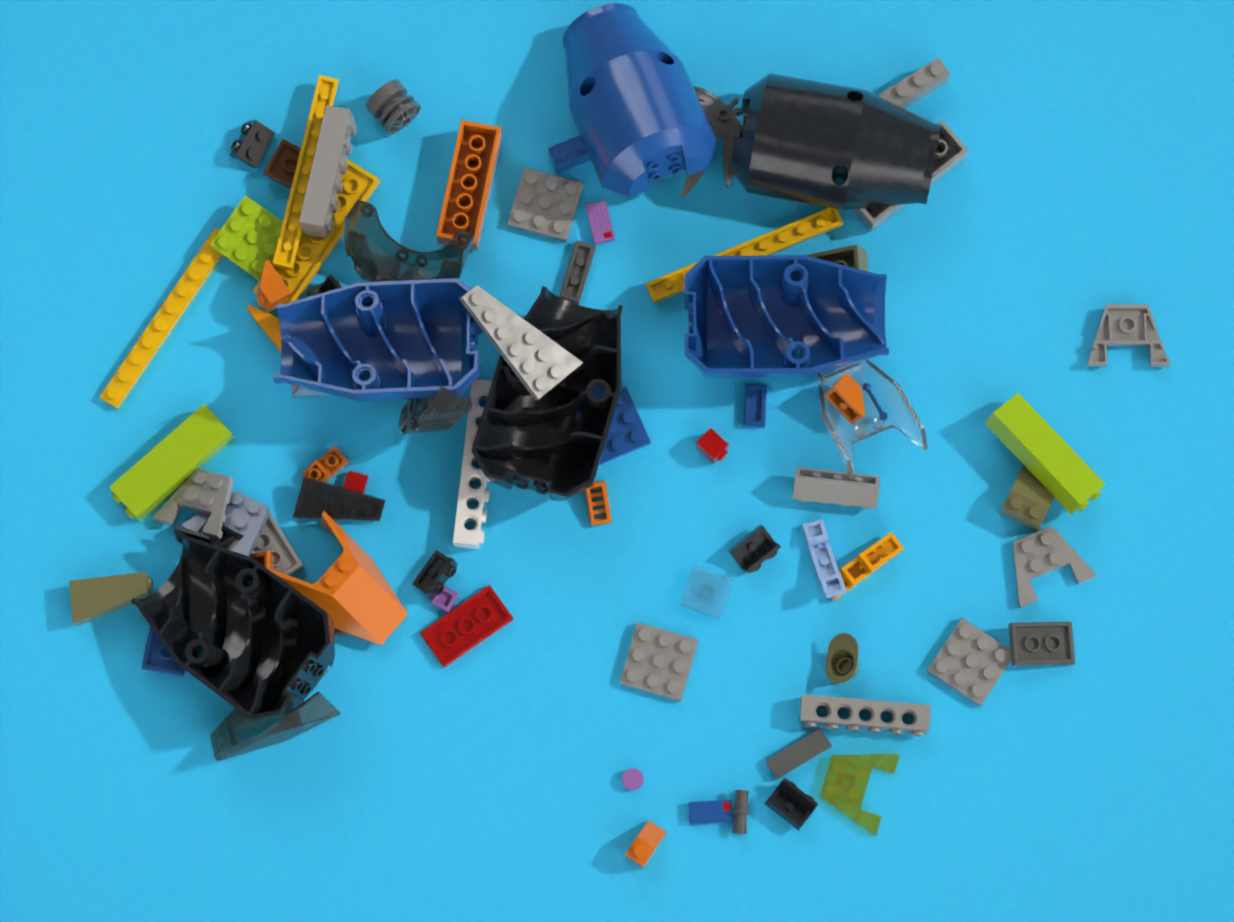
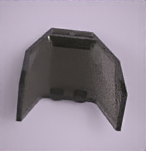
M319 691L289 714L262 721H253L235 708L210 734L214 757L217 761L288 741L341 713Z

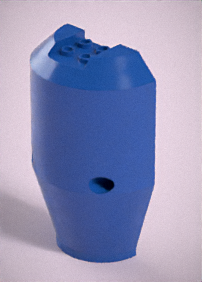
M620 3L601 5L576 18L569 25L563 36V45L566 50L569 107L602 188L630 197L649 190L648 182L658 181L662 177L677 174L684 169L687 176L707 169L719 147V143L682 61L642 21L637 11L629 5Z
M806 255L704 256L684 275V309L688 310L689 333H685V357L705 377H807L875 356L889 355L885 336L887 274H875Z
M458 278L359 282L290 303L277 304L276 308L281 331L280 374H273V380L275 383H287L355 401L461 397L481 375L482 371L479 354L475 347L478 346V335L482 333V329L459 300L471 289Z

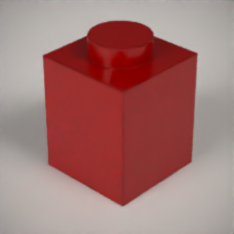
M712 428L696 442V448L713 464L717 460L721 462L729 453L727 451L729 444Z

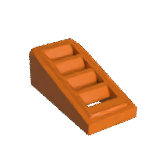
M594 482L593 486L585 490L590 524L593 526L612 523L606 482ZM601 488L602 492L590 493V489ZM603 496L601 501L592 502L591 498ZM604 505L605 508L593 510L592 506ZM606 513V517L594 519L595 514Z

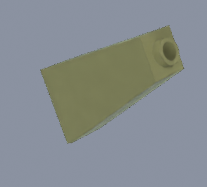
M146 572L69 581L73 623L76 626H81L133 604L130 602L133 598L142 599L150 596V590H153L152 577H149Z

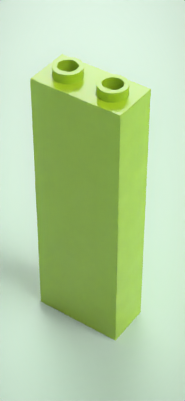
M1019 393L995 410L984 422L1071 515L1077 510L1083 511L1090 504L1088 500L1095 501L1102 494L1100 489L1105 483Z
M203 404L109 487L113 492L110 496L118 504L122 502L127 507L124 511L131 519L136 517L141 521L178 489L197 468L200 469L234 439V436L214 413Z

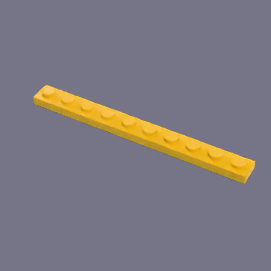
M323 75L318 77L272 266L293 270L302 234L299 219L326 105L333 106L339 79Z
M829 207L713 256L773 255L843 226V221L837 209ZM698 262L645 283L653 304L683 292L684 275Z
M216 227L100 395L102 400L116 409H119L222 258L220 253L209 246L220 231Z

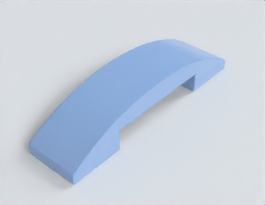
M823 519L802 524L811 559L825 597L830 598L847 593L829 543Z

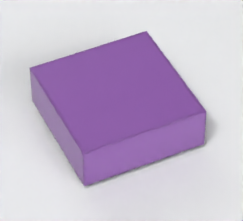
M444 587L442 593L436 595L430 604L449 613L459 594Z

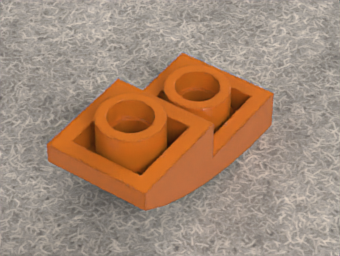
M333 446L322 458L315 460L302 475L327 482L350 461L337 446Z

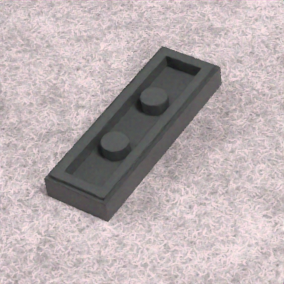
M576 240L560 292V298L579 305L595 253V245Z
M819 728L766 760V763L778 780L831 748L832 745L822 729Z

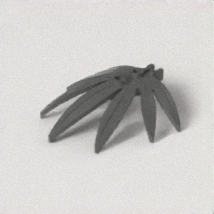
M693 86L718 143L721 137L724 138L723 170L726 188H729L733 176L731 159L734 138H740L741 123L737 120L736 116H740L744 112H742V107L733 110L739 101L737 97L732 100L731 104L724 105L713 93ZM705 170L687 176L681 194L682 199L696 185Z

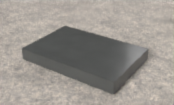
M1072 622L1008 624L1012 666L1075 664Z

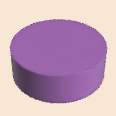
M631 768L624 772L622 783L626 789L635 791L643 785V774L638 769Z

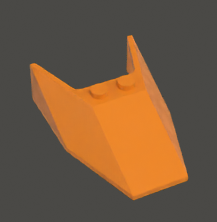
M324 511L321 517V526L334 535L343 548V553L314 584L275 570H271V572L328 612L333 619L334 629L381 646L408 616V613L374 561Z

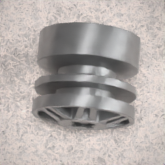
M397 79L382 85L366 103L367 110L374 118H380L379 123L388 134L397 133L413 121L421 109L420 104L414 101L412 95H407V89Z

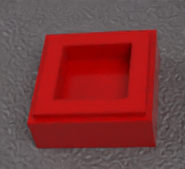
M348 470L343 487L364 493L369 476Z

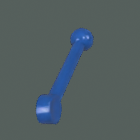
M864 383L862 388L864 391H867L877 408L880 420L886 421L888 418L887 413L883 412L870 390V384Z

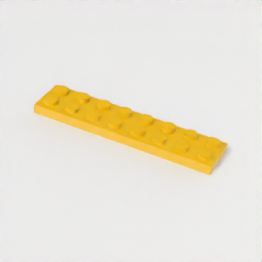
M346 159L348 163L346 175L343 174L341 180L344 183L342 194H338L337 201H339L338 212L334 213L332 219L335 221L333 232H329L328 239L305 235L302 231L293 270L273 266L291 291V296L287 303L296 301L301 297L381 183L380 179ZM259 282L253 290L255 294H257Z

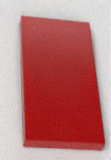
M488 585L420 632V635L442 666L446 668L512 622L514 618L492 587Z

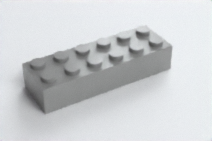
M326 105L299 219L300 226L305 235L328 239L329 232L332 233L334 230L335 221L332 219L334 213L338 212L339 201H337L338 194H342L344 185L341 180L343 174L346 175L348 169L347 155L350 156L352 152V143L350 141L351 137L355 136L357 124L354 123L355 117L352 116L350 109Z
M943 120L937 123L941 124L930 186L967 157L969 151ZM906 204L852 210L872 232Z

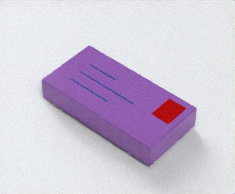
M605 200L585 205L595 245L615 241Z

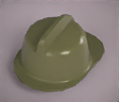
M847 633L838 634L829 643L825 673L827 678L833 683H845L854 678L859 671V648L856 639L852 635Z

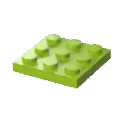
M245 195L209 246L260 281L265 262L269 260L271 264L273 263L283 222Z

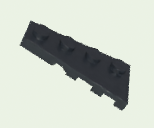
M304 477L293 518L320 519L325 511L332 519L380 521L386 499Z

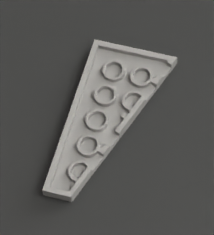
M478 285L459 298L535 401L539 400L583 364L582 361Z

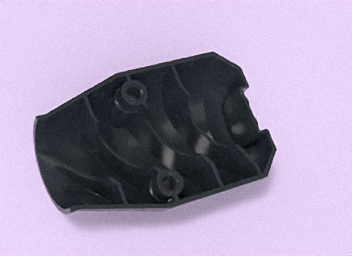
M769 73L745 90L742 99L744 122L741 125L740 138L734 139L731 171L747 193L842 210L913 203L927 204L941 124L932 123L867 90Z
M542 286L540 295L524 320L574 355L583 364L539 400L535 401L520 379L515 377L517 375L500 355L471 449L486 478L509 490L515 485L520 489H531L540 494H548L552 501L567 500L593 486L621 392L622 305H619L615 310L588 308L566 301L551 293L547 287ZM577 412H581L579 420L576 418Z
M179 532L178 536H180L183 543L182 555L170 578L150 596L142 599L133 598L130 602L137 606L179 666L249 719L262 721L290 714L306 704L304 699L319 683L327 667H332L334 662V622L331 615L254 558L188 537Z

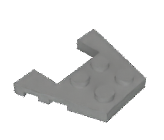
M1106 304L1087 367L1107 366V346H1149L1150 367H1169L1170 361L1164 351V345L1159 338L1148 304Z
M197 468L158 510L153 518L157 522L172 526L181 507L209 514L210 517L202 532L221 539L223 534L221 531L222 523H225L226 520L225 509L226 505H229L234 481L228 476Z
M1053 526L1012 543L1019 608L1038 601L1030 580L1069 565L1077 584L1096 577L1095 572Z

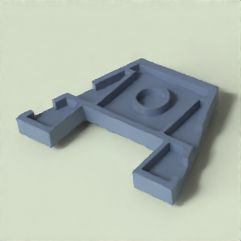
M238 491L231 493L229 505H226L225 509L226 520L225 523H222L221 529L241 538L231 551L250 557L252 549L254 550L257 544V537L262 532L270 514L269 507ZM201 512L183 523L181 527L203 533L202 530L210 515Z

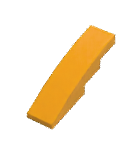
M892 532L839 570L847 592L905 549ZM844 594L833 596L831 598L833 601H835Z

